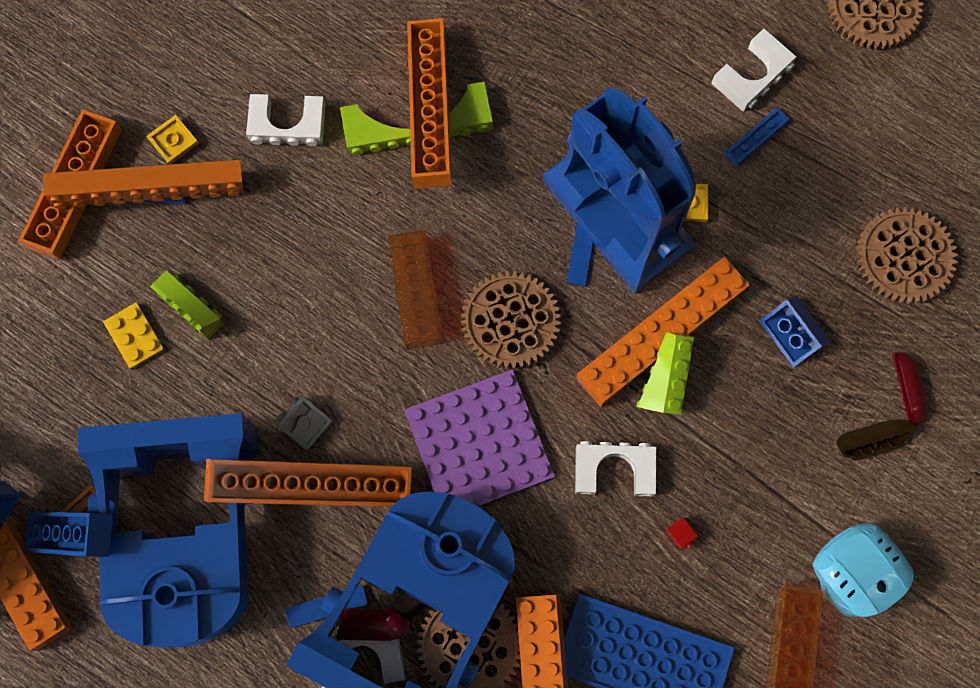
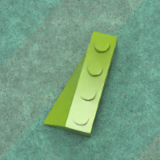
M166 270L150 287L209 340L224 325L220 319L222 315L215 309L211 311L207 307L209 304L201 296L198 299L193 295L195 291L188 284L184 287L180 283L182 279L177 274L173 273L171 275Z
M666 332L657 353L658 358L650 370V378L647 384L644 385L641 400H638L636 407L681 415L694 337Z

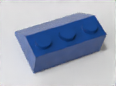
M797 295L784 301L760 320L793 367L831 342Z

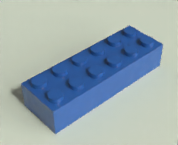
M29 511L25 552L109 557L113 514Z

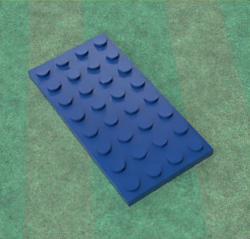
M582 594L578 595L564 638L567 677L596 688H723L734 647Z

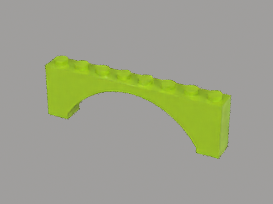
M485 82L468 84L463 98L449 113L450 139L457 135L468 136L474 132L485 133L493 129ZM358 104L340 107L349 155H361L363 152L368 151L378 152L385 148L395 149L401 145L411 146L410 129L390 127L377 122L361 111Z

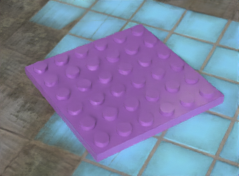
M513 369L404 409L434 492H447L479 507L555 478Z

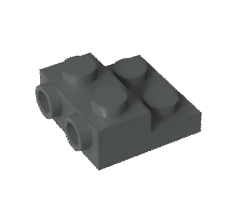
M300 395L299 398L295 396L288 404L290 408L286 413L282 411L276 418L278 422L276 426L308 451L332 420L305 397Z

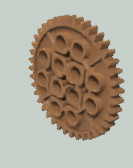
M829 0L827 3L829 7L828 13H832L829 19H835L832 25H838L836 31H843L841 36L847 34V41L853 38V44L859 41L860 47L865 43L867 49L873 45L875 50L879 45L881 49H884L886 45L889 48L893 44L897 46L899 42H904L906 38H909L920 23L921 14L923 13L921 8L924 3H921V0Z
M906 207L901 212L899 208H896L894 212L889 209L886 213L882 212L879 216H875L864 227V231L860 234L861 238L857 241L860 245L856 247V250L860 251L856 254V257L861 258L856 263L862 265L859 271H865L862 278H869L866 284L873 283L872 290L878 288V295L884 292L885 299L891 296V300L894 302L898 298L900 304L904 300H906L907 304H910L912 300L915 304L920 300L925 302L927 298L930 300L934 295L937 296L940 291H943L946 288L945 286L954 277L952 273L956 271L954 266L958 263L954 258L958 254L953 253L957 247L951 246L954 239H948L951 233H944L947 227H939L941 221L935 223V217L933 216L929 219L928 213L922 216L920 209L917 213H914V208L907 212ZM892 226H897L899 231L894 230ZM919 230L924 231L926 236L922 235ZM878 236H882L884 241H880ZM899 238L897 242H892L888 245L892 240ZM904 240L909 241L911 246H908ZM931 244L935 245L938 250H934ZM890 250L894 251L896 256L891 255ZM912 251V253L909 256H905L904 258H902L904 255L909 254ZM917 255H920L923 258V261L919 260L917 258ZM875 261H879L882 267L877 266ZM902 265L907 266L908 271H905ZM926 265L921 271L913 274L916 271V269ZM929 269L934 271L935 276L930 274ZM887 275L893 277L894 282L889 281ZM914 280H918L921 286H917Z
M506 271L505 276L499 272L498 278L492 274L491 280L486 277L484 278L485 284L478 282L479 289L473 287L474 294L468 293L470 299L464 300L467 306H462V310L466 313L461 314V318L465 319L461 321V325L466 326L462 328V333H467L464 335V340H469L467 346H473L472 352L478 351V358L484 356V363L490 359V366L497 362V367L500 368L504 364L506 370L509 365L515 370L516 364H519L522 369L524 362L530 366V360L537 363V356L543 359V352L548 354V347L553 348L554 344L552 341L557 340V336L554 334H559V329L556 327H559L561 322L556 321L561 318V315L555 314L559 312L560 308L554 307L557 304V300H552L554 294H548L549 288L543 289V282L538 285V278L531 281L530 274L524 278V273L522 272L518 277L516 271L513 272L512 276H510L508 271ZM506 288H511L514 290V292L512 294H506L504 290ZM488 295H494L496 296V299L494 301H488L486 297ZM536 298L539 302L533 305L529 303V299ZM500 300L507 302V306L500 304ZM513 305H519L521 309L519 311H513L511 307ZM525 306L529 312H532L531 318L525 314ZM499 311L503 313V317L495 318L493 314ZM543 315L546 320L539 322L536 320V316ZM508 317L514 319V322L511 323L510 321H508ZM482 318L486 322L483 325H477L475 321ZM490 320L491 323H493V325L496 326V334L495 331L492 328H490ZM520 322H526L528 324V327L522 329L518 326V324ZM506 328L509 329L511 333L509 335L504 336L500 333V331ZM515 334L521 336L520 341H518V339L515 338ZM489 335L493 340L487 343L482 338ZM527 339H533L535 341V344L533 346L526 345L525 341ZM513 345L518 350L515 353H510L507 348Z
M504 603L499 607L496 606L490 620L498 619L500 621L499 629L491 630L489 628V621L485 627L486 631L495 637L483 632L481 637L489 638V646L481 648L477 643L472 654H476L479 657L478 666L481 667L484 662L482 653L490 651L494 643L497 642L491 651L493 660H488L484 663L469 688H498V685L505 688L504 680L512 681L508 675H516L512 668L520 666L515 662L520 659V655L517 654V652H520V647H518L519 639H517L519 633L515 631L518 623L512 624L515 616L508 617L511 610L503 611ZM430 610L429 613L432 617L424 618L428 624H421L425 631L418 633V635L423 637V640L417 641L418 644L422 645V648L417 649V652L423 653L418 660L425 662L420 667L428 669L424 675L431 674L432 677L429 682L431 683L436 680L435 688L440 686L444 688L456 665L445 654L454 660H458L469 638L463 637L462 634L456 632L458 638H453L448 643L450 636L447 633L454 630L439 622L443 613ZM437 633L444 635V642L440 645L435 644L433 641V637ZM453 644L461 645L462 651L459 655L451 653L450 649ZM499 647H504L507 650V656L504 659L496 657L495 652ZM444 661L451 664V670L446 674L440 670V665ZM494 665L496 667L497 673L494 677L486 675L485 669L487 666ZM459 684L457 686V688H465Z

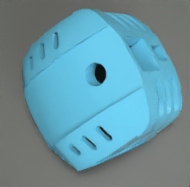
M867 522L849 527L836 535L820 550L813 562L814 571L820 580L822 595L841 614L847 617H868L887 610L906 594L914 578L910 563H908L905 556L888 534L877 525ZM839 571L840 574L835 578L834 575ZM846 580L847 584L840 588V585ZM879 581H883L885 583L886 589L881 585ZM854 590V594L848 598V594Z

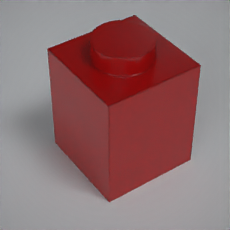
M683 517L665 530L679 550L683 547L686 550L696 543L694 539L698 537Z

